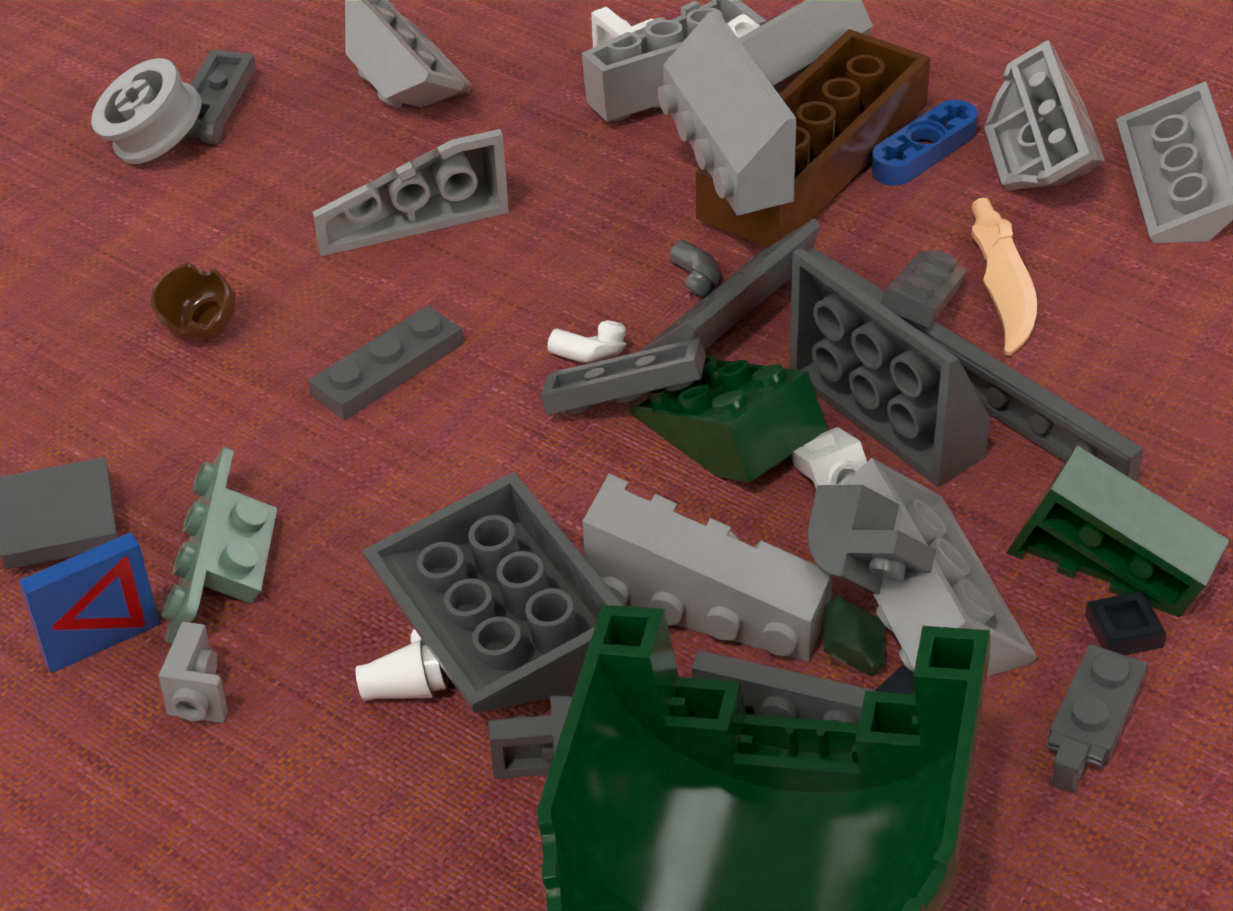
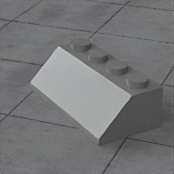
M718 10L709 12L663 64V85L658 87V99L661 109L665 115H671L676 123L681 140L689 142L694 150L699 167L702 170L707 169L713 178L718 196L727 199L737 216L793 202L796 117Z
M873 458L844 484L864 485L898 503L899 508L894 530H899L936 550L931 573L905 572L903 580L883 578L880 594H873L879 604L876 608V613L883 624L894 632L902 647L899 650V656L908 669L914 672L922 626L990 630V659L987 676L1030 665L1038 658L941 495Z

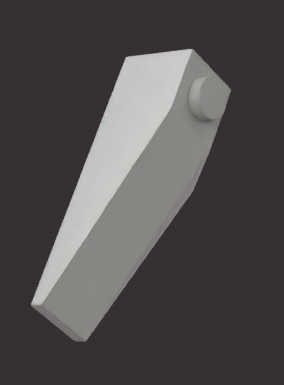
M498 129L450 140L313 211L320 256L508 214L504 144L501 130Z

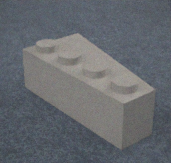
M711 0V2L702 6L696 1L688 3L681 7V16L675 19L666 20L658 17L646 23L645 33L638 35L626 32L583 52L582 63L586 103L606 121H620L629 118L633 113L648 108H661L658 99V87L663 85V64L709 12L718 10L726 23L741 14L747 15L760 26L767 23V20L740 0Z
M608 474L582 521L584 555L586 561L623 606L664 609L667 625L682 627L711 635L720 640H730L763 649L775 655L788 656L809 662L830 613L832 574L824 571L816 564L766 542L760 541L755 547L741 542L730 531V526L710 518L705 526L674 512L677 503L655 494L652 500L648 501L626 491L628 481Z

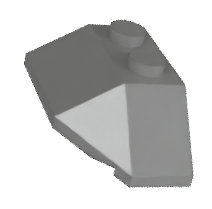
M345 0L346 55L358 68L357 73L378 91L377 96L382 101L395 107H401L404 103L422 108L470 92L473 85L414 23L395 9L394 4L390 0Z
M1047 40L1008 63L1003 74L1005 81L995 96L984 126L1004 189L1010 191L1063 185L1103 163L1105 158L1085 104L1051 42Z

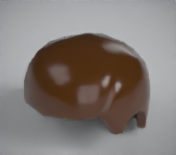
M185 263L162 276L153 288L150 305L160 323L173 336L186 341H205L223 332L233 318L236 293L225 277H222L216 269L205 272L199 270L191 263Z

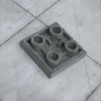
M106 457L0 477V555L5 570L21 566H37L46 561L77 556L118 538L110 473Z

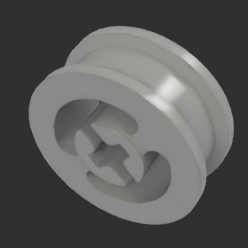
M163 58L147 60L130 68L110 84L94 107L91 125L93 130L102 139L113 141L114 152L123 162L128 164L145 163L166 153L189 132L199 115L201 97L192 85L180 82V72L170 60Z

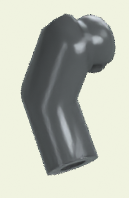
M679 240L673 246L670 252L671 262L691 272L684 281L685 286L699 297L707 296L713 285L717 286L720 281L719 264L716 259L685 240Z

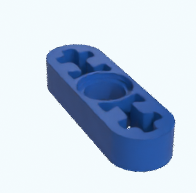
M963 100L944 101L876 145L872 154L871 173L873 178L885 185L897 186L906 184L962 147L976 135L977 108ZM926 140L934 143L922 144L915 141Z

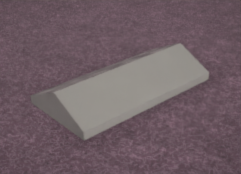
M805 0L742 36L739 40L779 94L848 29L869 36L873 25L862 0Z
M1206 81L1116 118L1152 243L1209 242L1233 220V156Z

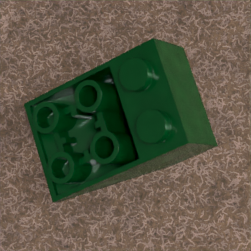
M706 356L701 379L696 380L692 385L676 391L666 390L665 387L647 391V397L629 407L631 414L714 476L748 483L793 454V451L803 447L828 430L808 371L783 368L780 364L769 366L749 364L747 360L733 362L717 360L714 356Z

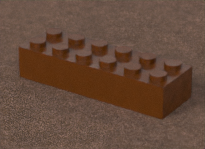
M848 29L779 93L796 117L794 201L737 216L727 199L718 196L713 178L707 169L702 170L699 168L695 171L696 219L764 247H769L812 220L872 160L874 147L901 130L927 104L931 57Z

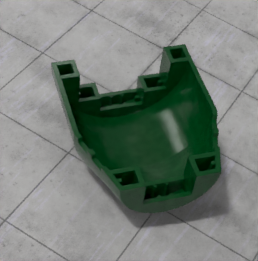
M602 605L537 807L538 827L541 834L543 852L541 870L543 884L546 889L547 911H941L952 892L957 872L990 659V630L922 626L913 674L915 694L865 691L859 723L746 714L740 681L678 676L664 609Z

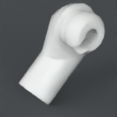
M610 320L601 322L598 326V336L584 337L556 328L549 337L548 352L584 364L598 362L618 356L624 350L626 343L623 340L627 330L622 323Z

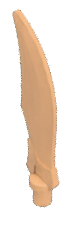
M979 198L973 202L971 207L976 218L971 236L979 245L984 260L987 262L983 283L992 298L1002 323L1005 340L1004 354L1011 356L1021 348L1033 331L1037 315L1036 291L1013 242L1012 224L1006 219L1001 218V215L994 211L989 199Z

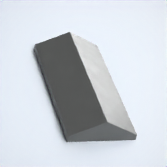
M813 218L759 252L640 351L692 340L698 337L701 339L704 350L707 349L792 277L793 252L799 248H803L806 251L814 246L821 227L818 221Z

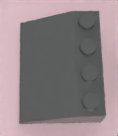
M803 248L795 250L792 260L789 369L808 371L816 396L938 488L985 458L990 416L959 358Z
M515 472L362 550L367 563L474 713L550 699V696L574 694L601 606H623Z

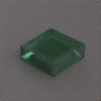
M836 596L824 606V652L869 676H873L885 666L884 624L875 615Z

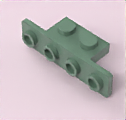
M224 446L213 463L207 461L202 463L192 487V492L199 494V499L191 505L182 532L189 534L190 537L189 541L184 542L180 548L172 570V574L180 576L178 585L175 584L170 590L162 611V617L170 620L165 641L171 644L182 621L191 623L195 618L203 586L250 604L254 602L261 591L277 508L226 488L234 450Z

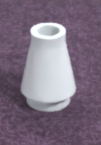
M422 639L368 664L356 666V680L363 701L373 699L435 698L436 691L448 689L449 686L447 674Z

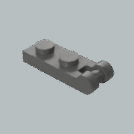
M211 50L190 84L200 94L201 109L197 118L202 120L196 119L192 128L180 141L186 142L191 137L200 138L203 144L219 145L223 136V127L256 70L254 54Z

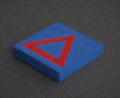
M132 532L18 581L43 660L51 673L160 625L141 548Z

